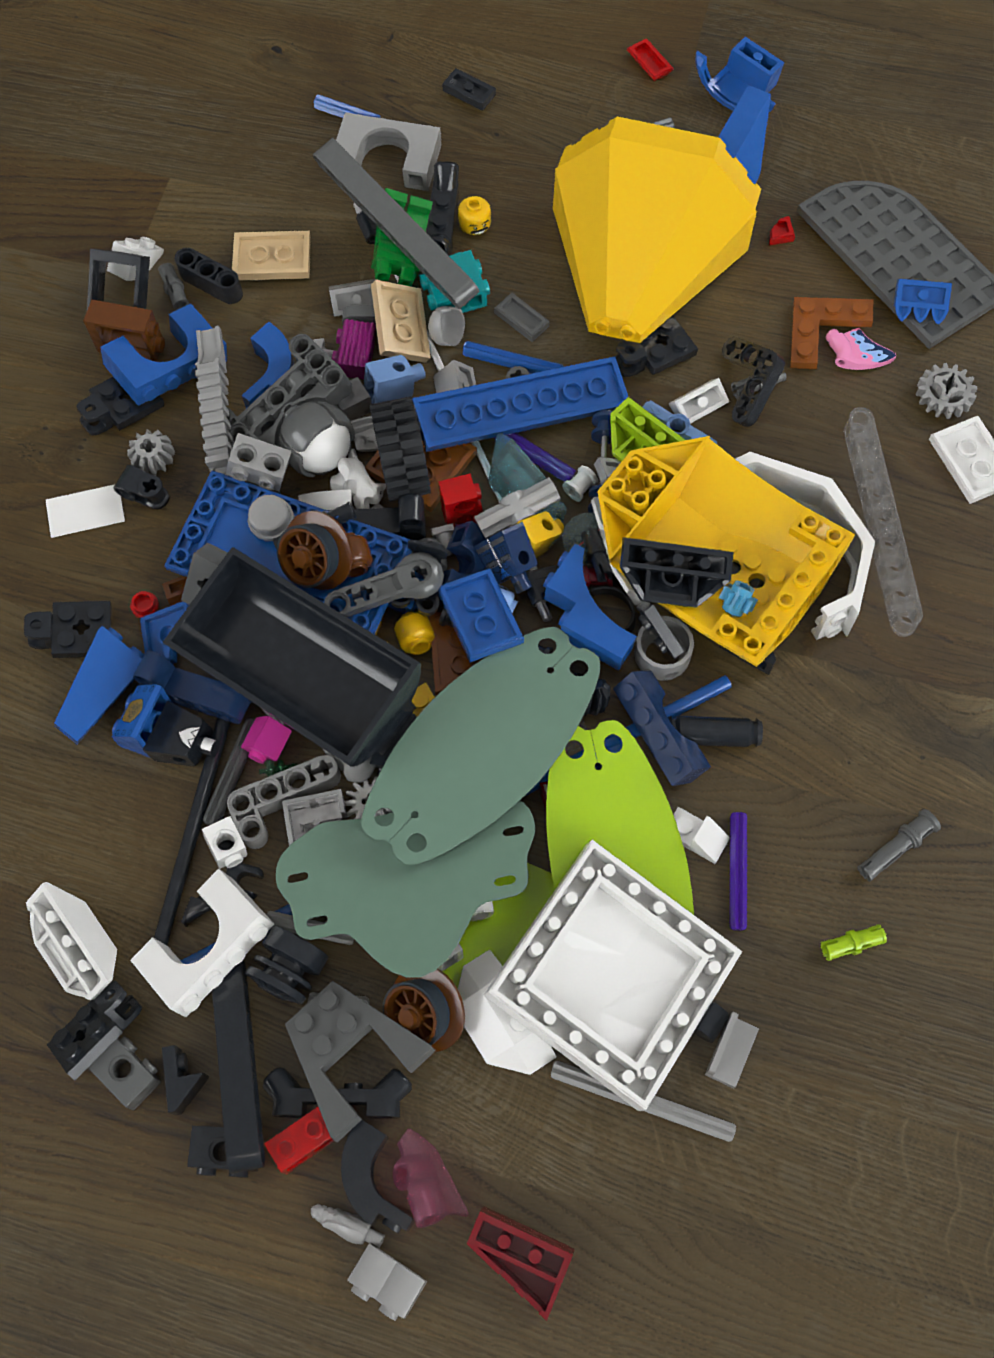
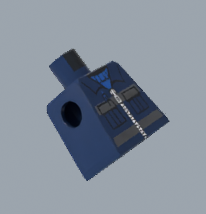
M523 521L474 546L486 569L491 568L498 584L510 579L517 594L532 587L525 571L537 566V559Z

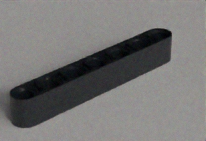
M244 959L232 968L218 987L212 990L225 1149L230 1174L265 1167L248 981L245 974L246 965Z

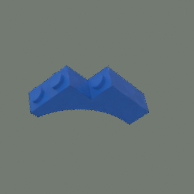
M574 544L570 552L564 551L560 557L557 571L555 573L550 572L543 584V587L546 588L544 599L565 611L558 625L569 636V642L572 645L592 651L599 657L600 661L619 671L632 651L637 636L618 626L597 606L589 593L584 578L583 555L585 549Z

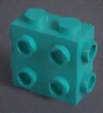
M471 250L450 255L449 257L473 280L479 289V293L461 308L462 313L487 306V295L490 294V288L487 279L482 280V267L479 259H474ZM424 274L419 275L423 291L428 290L427 302L431 311L441 306L455 307Z

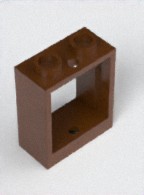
M91 300L83 322L98 352H101L100 346L124 336L142 357L157 362L159 354L164 351L165 339L162 337L159 323L156 322L152 310Z

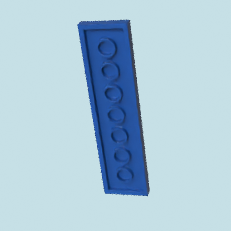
M614 356L412 398L423 443L426 452L591 417L600 410H610L613 412L629 396L616 357Z

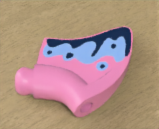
M860 328L853 329L844 334L842 332L839 333L837 329H832L826 334L829 346L836 353L835 364L838 367L852 370L873 369L887 365L896 358V353L873 342Z

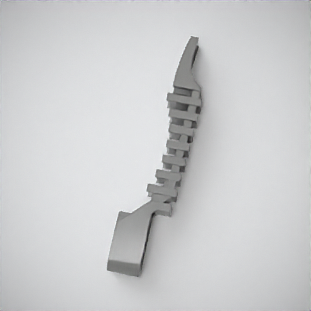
M215 326L213 329L204 331L196 330L198 360L195 363L197 367L195 375L198 379V382H196L197 389L200 392L198 394V401L201 404L199 407V413L202 415L200 422L204 429L202 431V438L205 441L203 450L207 454L205 463L209 467L210 472L213 470L227 475V464L233 448L229 443L233 442V438L227 430L231 429L230 422L226 418L229 417V410L225 406L229 405L228 399L225 396L228 395L226 385H229V381L224 374L227 373L221 328Z

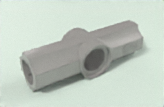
M548 477L524 491L517 490L500 500L499 504L485 510L474 518L485 539H488L508 527L516 525L518 521L534 516L535 513L557 503L561 498L554 483Z

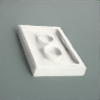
M979 416L931 434L929 441L970 504L994 494V439Z

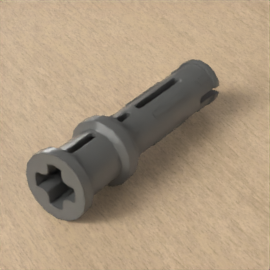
M921 809L918 812V817L908 825L903 824L900 826L899 834L857 867L860 874L865 879L867 878V881L871 882L911 848H919L922 845L923 839L932 832L937 833L941 829L938 819L929 810Z

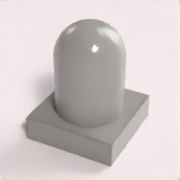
M453 523L431 529L432 538L442 543L445 548H447L454 531ZM447 550V556H450V555L453 554V553H451L450 551Z

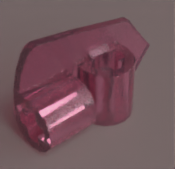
M408 1128L397 1143L402 1157L394 1165L393 1180L399 1190H408L409 1192L407 1199L416 1227L424 1228L434 1225L446 1215L467 1217L469 1215L468 1210L438 1151L425 1138Z

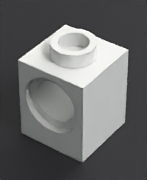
M231 816L202 829L206 843L219 869L225 866L227 868L237 866L247 856L246 847ZM224 840L234 842V846L229 850L218 848V845Z

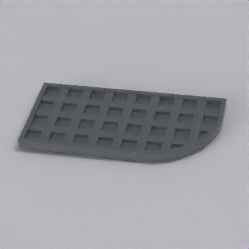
M849 181L827 187L798 205L797 213L896 316L893 305L898 279L952 283L949 310L945 319L940 324H936L931 310L927 317L919 323L915 318L913 308L907 318L902 321L928 349L994 308V275L911 194L884 183Z

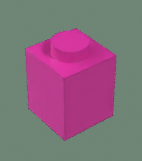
M270 716L256 717L241 748L249 752L248 757L258 763L264 764V762L277 761L292 730Z

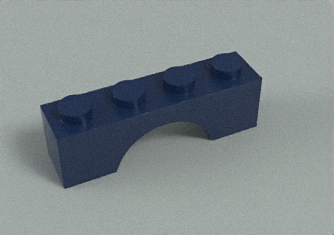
M633 671L613 688L672 786L691 783L711 768L697 743L679 733L667 718L662 702L666 693L652 671Z

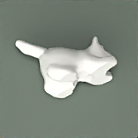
M351 449L348 458L342 457L338 461L337 467L340 472L331 477L330 487L332 490H351L356 509H370L369 504H378L381 501L386 484L375 483L368 475L363 463L358 460L356 450Z

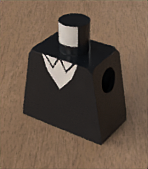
M167 701L143 751L157 762L194 767L198 765L203 754L214 757L219 751L220 741L211 738L213 730L202 718Z

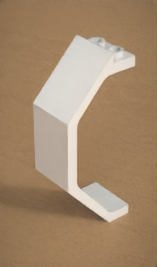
M748 452L736 458L738 462L782 493L855 534L843 555L851 568L847 595L821 607L822 615L816 618L815 623L817 626L811 629L816 640L824 636L831 638L841 630L847 637L859 615L875 540L832 478L753 452Z

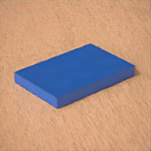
M491 568L443 584L437 592L469 662L524 643V637Z

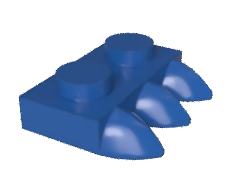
M898 279L893 307H895L900 321L906 319L913 308L915 318L919 323L927 317L931 310L936 324H940L945 319L949 310L952 283Z

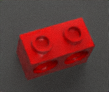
M471 473L438 481L440 504L445 524L453 523L454 529L456 525L469 521L477 524L474 517L483 512L480 500L482 499L479 483H473Z
M316 1107L264 1143L280 1172L288 1174L333 1143L334 1140L330 1137L319 1107Z

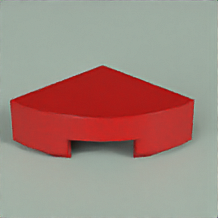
M789 216L779 219L778 223L773 226L769 235V245L794 242L795 233Z

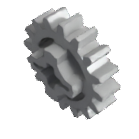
M944 363L941 369L935 364L931 371L927 369L924 371L917 384L916 396L921 397L919 404L928 405L927 413L932 410L936 411L935 417H939L941 413L945 414L946 419H950L952 413L956 417H960L963 411H969L977 397L975 395L977 386L972 385L974 377L967 378L965 376L967 370L958 371V365L956 364L952 369L948 368L947 363Z

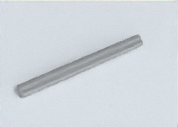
M555 1061L551 1071L553 1079L631 1106L584 1070ZM654 1096L648 1108L644 1110L647 1113L728 1142L733 1140L736 1132V1125L658 1096Z

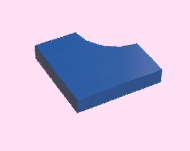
M182 601L140 618L145 653L147 650L154 651L167 658L172 664L177 662V652L166 646L163 641L189 604Z

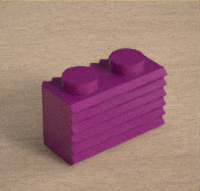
M345 319L343 329L338 328L336 344H339L338 351H333L332 359L342 368L347 377L364 379L365 363L372 362L376 341V325L373 322L365 323L363 321H349Z

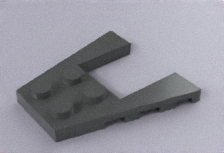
M334 981L328 984L285 1023L330 1137L335 1142H339L362 1119L325 1072L367 1033L374 1029L410 1073H413L435 1052V1049L430 1044Z

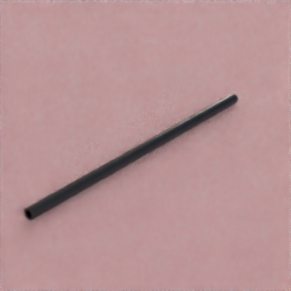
M220 718L216 719L211 737L220 741V748L214 757L209 755L205 757L154 935L156 940L167 946L231 723Z

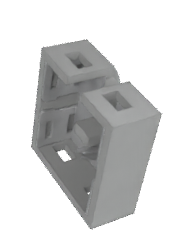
M341 789L282 801L289 846L319 824L342 821V819L347 818L344 796Z

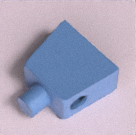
M393 356L365 363L364 387L371 397L372 404L412 397L414 382L424 379L426 374L421 363L410 366L405 356Z

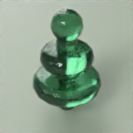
M267 759L265 761V768L259 769V775L266 774V777H269L298 764L293 762L285 765L283 760H279L277 765H274L273 760Z

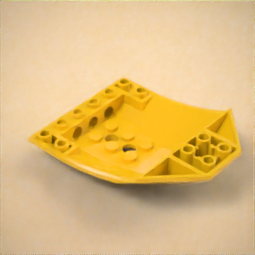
M710 436L631 450L597 491L610 564L624 577L625 575L620 568L622 539L626 537L734 552L733 562L738 563L741 566V570L731 575L729 583L733 585L735 581H742L749 585V581L755 578L761 579L765 583L760 588H754L755 591L752 597L758 599L753 611H749L748 614L743 612L741 617L733 616L722 608L724 600L720 599L719 596L724 586L696 608L658 603L686 624L756 667L790 635L822 592L855 536L854 533L803 506L764 481L710 439Z

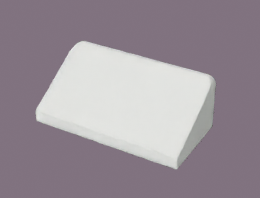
M716 378L668 404L675 414L685 415L691 424L730 401L720 379Z

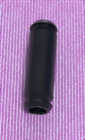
M667 717L679 733L687 739L696 742L699 746L749 747L754 744L757 747L762 744L763 724L757 718L755 721H752L749 718Z

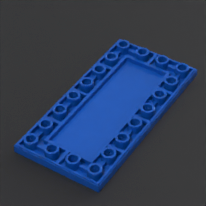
M211 470L164 567L166 570L187 577L194 552L206 543H210L226 552H229L233 547L324 603L326 596L335 590L392 570L412 551L408 549V540L410 539L352 519L342 524V527L346 533L352 532L355 535H361L368 541L373 558L368 571L358 577H347L342 584L329 590L300 587L291 582L283 573L273 541L261 540L251 532L248 525V510L252 502L263 495H275L285 500L291 506L294 518L306 511L323 512L327 510L245 481H238L233 477ZM362 590L360 597H363L364 601L370 600L369 595L371 593ZM349 594L351 607L356 606L355 599H353L352 594ZM334 599L330 603V607L337 612H341L346 607V602L343 599ZM388 603L347 618L375 635Z

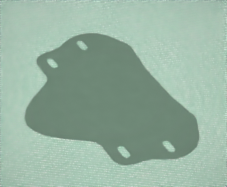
M519 801L500 818L465 842L438 857L414 865H406L394 856L392 845L389 842L375 840L368 836L362 830V819L324 822L295 840L283 852L276 867L277 888L291 907L294 927L300 937L312 940L337 934L349 935L378 963L392 973L404 977H423L434 972L446 962L461 940L478 907L486 902L517 896L527 887V855L535 835V822L530 809L524 802ZM417 811L411 812L412 818L418 817L419 813ZM394 813L375 816L374 818L378 825L387 826L393 822ZM516 826L524 828V831L520 834L512 836L503 835V831L507 828ZM415 833L408 837L406 844L411 851L418 852L425 848L427 841L423 835ZM303 872L308 874V878L303 881L289 883L287 880L293 874ZM510 875L516 878V881L512 884L496 886L494 884L497 878ZM327 916L328 918L325 924L312 927L307 925V921L310 918Z

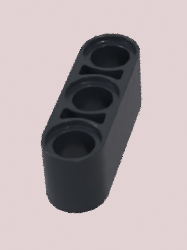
M182 248L176 252L174 259L179 274L185 282L227 304H235L242 299L243 291L235 271L191 248Z

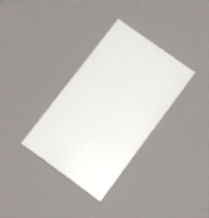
M114 485L46 499L51 538L125 522L121 496L114 491Z

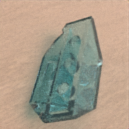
M503 433L497 434L488 478L489 485L494 492H498L504 498L517 490L524 491L547 479L512 438ZM558 501L535 513V515L547 511L553 519L558 518L563 523L567 507L562 501Z

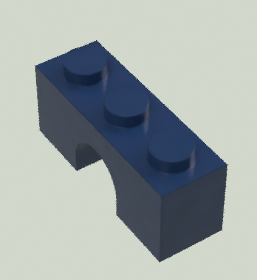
M473 521L455 526L446 549L458 559L459 571L457 572L454 569L443 571L442 585L485 569L474 546L486 539L479 526ZM436 592L435 594L439 598V605L444 608L438 592Z

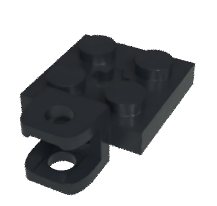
M672 315L641 343L621 341L616 347V352H618L616 360L623 377L636 375L644 371L645 366L654 375L696 356L698 348ZM657 340H664L666 342V346H664L661 343L656 344ZM622 363L631 364L632 366L624 367Z
M111 377L90 388V396L77 404V411L82 415L80 418L81 425L90 435L94 436L112 428L113 424L119 431L164 407V400L159 395L152 401H147L139 406L132 398L131 400L126 398L121 400L122 396L129 394L114 377ZM88 407H92V410L86 411ZM99 421V424L96 426H91L89 424L92 422Z
M111 601L53 602L52 613L51 611L26 614L24 617V635L28 638L29 646L35 649H51L53 658L85 657L98 629L101 626L107 630L111 627ZM80 624H85V626L90 628L85 630L84 634L80 635L78 630H74Z
M117 981L111 982L95 999L80 1008L76 1016L64 1028L58 1030L47 1044L62 1068L74 1080L123 1033L122 1030L142 1010V1006L132 995L126 997L127 992Z

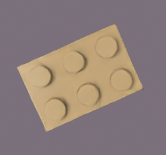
M310 230L234 233L232 270L237 273L239 280L310 278Z
M375 280L371 284L380 355L387 357L403 355L406 360L426 363L431 357L421 289Z

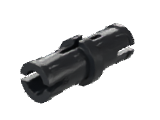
M594 527L588 528L591 537H588L586 530L581 533L582 540L587 549V560L593 565L597 581L607 582L605 574L607 573L609 580L614 577V573L612 572L605 546L602 544L598 529Z

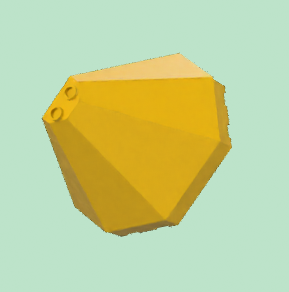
M617 116L610 120L605 127L597 128L583 136L581 141L576 144H570L565 147L559 165L555 168L553 211L589 332L641 343L748 251L757 213L755 209L761 188L757 183L753 184L748 178L747 170L738 159L731 157L726 150V144L721 138Z

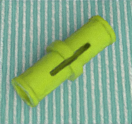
M877 924L864 930H850L841 937L822 941L821 949L826 960L831 961L844 955H858L862 953V950L885 944L887 937L881 925Z

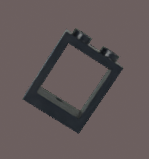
M90 249L87 310L92 299L104 301L106 262L136 266L133 307L146 309L150 256L104 249Z

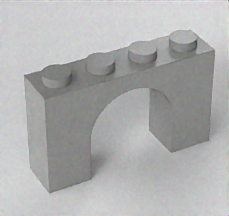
M351 113L344 114L336 139L360 166L365 155L375 147L394 145L402 148L407 153L403 167L404 187L425 191L429 190L434 173V164L437 162L442 145L440 127Z

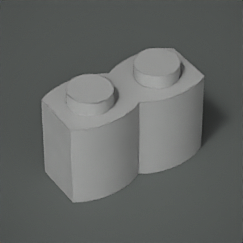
M370 1243L347 1280L353 1284L351 1292L366 1302L370 1297L381 1303L378 1310L396 1321L398 1316L403 1319L407 1317L427 1283L424 1278Z

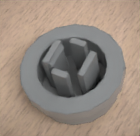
M275 495L258 497L252 502L248 510V525L251 532L257 538L264 541H273V538L281 536L294 519L291 506L285 500Z

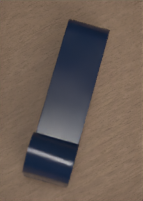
M150 650L146 651L133 675V678L140 685L157 684L162 686L172 703L236 724L241 723L251 703L250 700L223 682L176 668L167 658Z

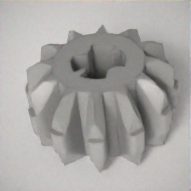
M148 429L145 435L136 433L137 440H130V449L127 450L132 466L147 473L151 471L155 476L157 470L161 469L166 472L165 465L173 464L172 456L175 455L170 438L167 435H162L159 430H156L153 434Z

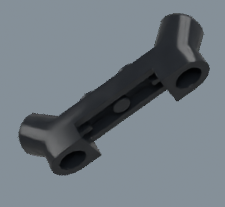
M439 161L434 164L431 194L433 204L428 218L426 233L450 256L452 255L453 248L452 238L456 206H458L459 165L455 162Z
M285 1068L274 1069L263 1080V1089L273 1099V1117L302 1118L306 1115L307 1105H317L311 1088H302ZM392 1069L373 1089H363L362 1083H344V1089L338 1090L350 1105H367L366 1116L369 1119L400 1118V1101L412 1090V1083L399 1069Z

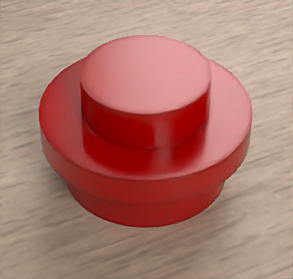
M141 591L133 596L130 608L136 617L141 618L157 612L159 601L154 594Z

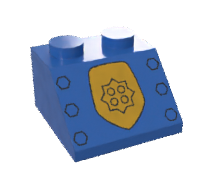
M157 684L138 685L134 693L128 696L125 703V711L121 719L116 720L112 729V738L118 746L150 758L143 751V748L167 701L172 702L162 686Z

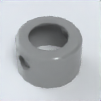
M669 616L661 617L684 650L679 655L678 662L662 665L653 662L646 656V650L653 643V640L656 639V636L652 630L647 631L643 626L639 629L634 650L635 662L641 671H652L659 681L672 680L680 676L688 668L694 648L693 634L688 626L679 619Z

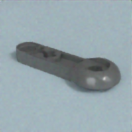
M410 553L388 572L329 593L325 598L324 604L330 607V603L334 599H343L346 602V607L339 613L345 617H350L402 597L427 598L436 593L441 587L444 578L443 568L438 560L429 553ZM420 570L422 574L427 573V575H424L423 581H419L418 578H412L411 576L415 577V571ZM362 590L371 593L369 595L370 600L364 601L363 597H360ZM349 594H352L353 599H355L356 606L351 607Z

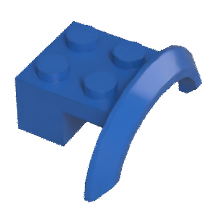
M744 37L731 50L727 65L713 79L707 68V57L699 51H696L695 56L696 69L705 89L713 98L731 111L735 109L748 85L769 93L777 85L784 65L783 61L747 37ZM770 100L769 112L773 110L776 104L772 100Z

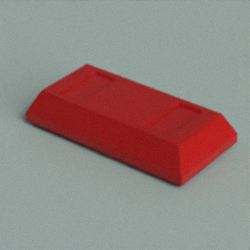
M647 38L627 48L629 54L654 82L674 70Z

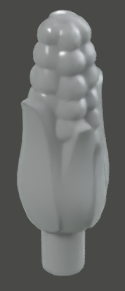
M320 1204L311 1208L312 1218H315L324 1228L333 1231L346 1241L360 1245L368 1242L378 1248L381 1247L385 1235L371 1229V1224L360 1215L352 1214L339 1208L333 1209L325 1205L321 1206Z

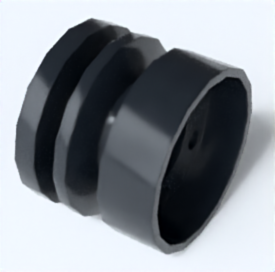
M272 926L262 942V945L272 955L270 958L255 955L253 960L264 969L261 971L248 966L245 974L259 988L274 997L303 1005L306 997L295 990V988L300 987L311 991V984L302 977L304 972L319 976L329 957L323 951L295 934L280 927Z

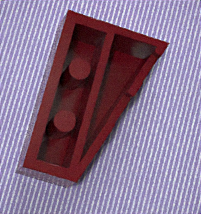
M483 1206L471 1231L467 1245L497 1274H500L547 1321L575 1248Z

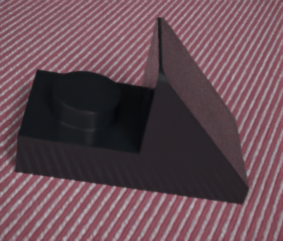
M175 1045L162 1047L168 1113L175 1116L181 1115L209 1079V1076L205 1073L184 1076V1072L188 1071L186 1053H182V1049Z

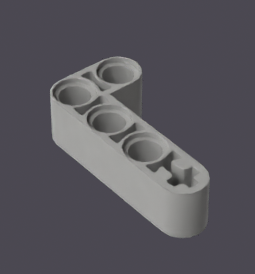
M328 755L318 756L233 791L228 797L227 806L233 823L245 846L250 849H259L267 843L269 834L263 817L283 809L282 801L322 793L337 786L341 779V773L335 759ZM328 769L330 774L324 776L323 770ZM311 774H313L316 781L312 782ZM295 780H306L305 784L302 787H292V784ZM268 791H278L273 799H264ZM243 801L250 802L248 808L244 811L236 810L239 803ZM253 827L260 828L259 833L255 837H246L249 829Z

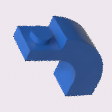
M270 322L265 324L250 338L255 354L268 364V368L265 374L242 394L246 408L294 365L287 339Z

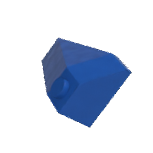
M748 85L718 137L726 144V150L731 157H736L747 170V176L752 183L756 184L761 174L771 94Z

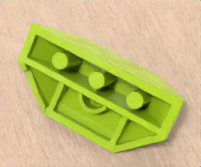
M629 397L610 414L612 455L620 462L631 450L685 440Z

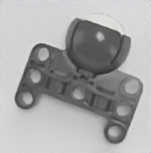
M298 334L289 342V350L297 362L238 417L227 407L229 417L226 418L231 425V429L227 430L233 438V442H229L232 447L237 434L240 433L291 450L289 466L301 475L315 477V474L325 475L335 469L338 461L342 457L346 458L351 450L350 441H354L355 431L347 415L337 408L336 405L342 399L349 396L352 391V383L342 368L308 335Z

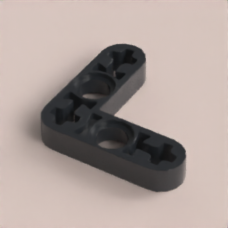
M733 336L726 340L722 347L723 357L734 364L751 370L752 373L733 408L732 418L740 425L749 427L759 418L784 369L785 360L773 350ZM735 348L741 349V353L734 352ZM757 351L755 360L749 363L751 354ZM767 360L772 362L773 364L771 366H767L764 363ZM762 383L761 391L754 395L756 386Z

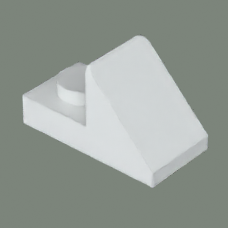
M678 807L674 813V818L683 846L716 864L730 837L709 816H706L703 821Z

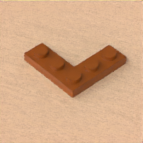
M794 297L790 368L817 369L819 326L872 327L874 299Z

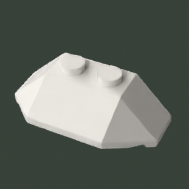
M48 882L42 883L26 902L27 910L30 911V925L34 944L67 993L93 1000L113 980L117 948L85 901Z
M488 950L463 966L458 991L464 1004V1027L486 1064L531 1075L557 1057L551 1045L483 995L503 967L491 950Z

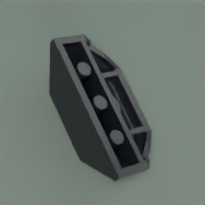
M624 537L622 539L620 568L640 601L696 608L731 581L734 552Z

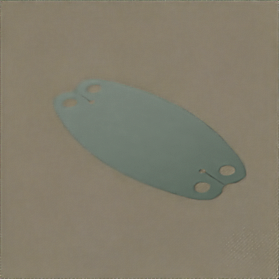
M548 627L524 635L523 644L489 655L470 667L424 708L396 744L368 796L362 814V830L375 840L389 842L392 845L394 856L406 865H414L429 861L446 853L500 818L542 779L572 738L588 707L598 681L600 660L595 653L586 648H576L569 642V636L557 627ZM550 638L556 642L557 647L553 653L544 654L539 650L538 643L542 639ZM577 660L585 662L588 665V672L584 676L573 675L569 669L572 662ZM552 667L554 673L549 674L547 668ZM388 808L394 813V820L390 825L380 826L376 823L374 817L379 809ZM417 811L419 813L418 817L412 818L411 812ZM415 833L423 835L427 841L425 848L418 852L411 851L406 844L408 837Z

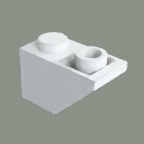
M140 237L138 240L125 238L124 241H114L112 251L150 256L149 270L164 252L163 248L155 245L154 240L147 237ZM108 263V272L126 281L135 280L136 266Z

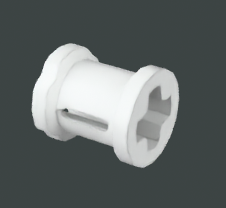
M582 465L578 468V473L570 481L566 480L562 487L571 499L579 502L583 499V494L591 486L597 485L599 480L589 467Z

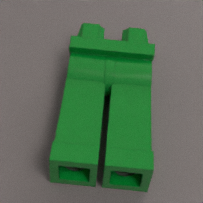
M385 188V191L426 232L433 202L412 195L407 202L408 194ZM377 226L374 259L371 262L375 279L388 281L390 275L393 274L399 276L398 284L412 286L420 270Z

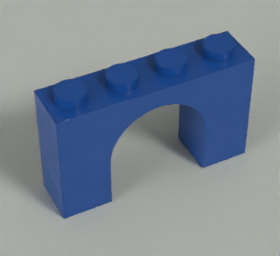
M192 304L169 314L170 332L186 349L177 359L168 362L148 360L142 357L124 336L100 346L103 365L138 406L147 401H152L169 390L176 389L179 385L191 379L197 378L195 375V370H197L195 363L198 360L196 330L204 331L213 328ZM223 340L225 360L227 362V344Z

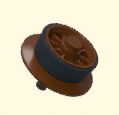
M312 510L297 515L281 534L277 544V558L283 573L291 582L300 587L318 590L333 589L342 584L351 571L353 551L350 539L342 525L324 512Z
M438 968L423 977H404L399 975L394 985L387 991L383 1001L384 1015L430 1044L435 1049V1052L448 1049L457 1042L462 1034L465 1023L462 997L453 981Z

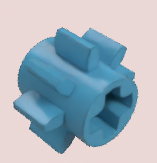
M735 581L733 585L729 583L728 586H724L719 596L720 599L724 600L722 608L727 613L737 617H741L743 612L745 614H748L749 611L752 612L758 599L752 597L755 591L754 588L742 581Z

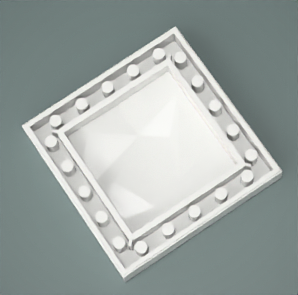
M591 840L585 845L483 995L637 1111H644L648 1108L743 951L594 840Z

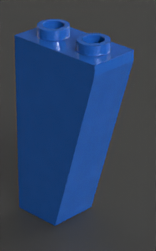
M103 626L98 629L54 722V727L75 744H78L135 680L133 675L144 656L136 647L132 646L129 648L121 642L123 637L111 627L108 630Z

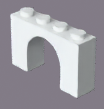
M220 869L197 890L199 895L214 910L219 920L218 938L211 951L197 962L183 964L167 945L152 937L130 960L169 1009L184 1017H187L199 1007L201 1001L221 984L223 978L235 965L243 961L251 948L261 941L274 925L271 919L237 882Z

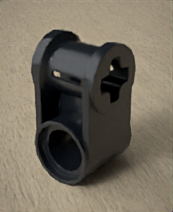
M132 465L126 466L113 487L114 491L121 497L138 502L151 509H161L169 502V494L163 488L160 478Z

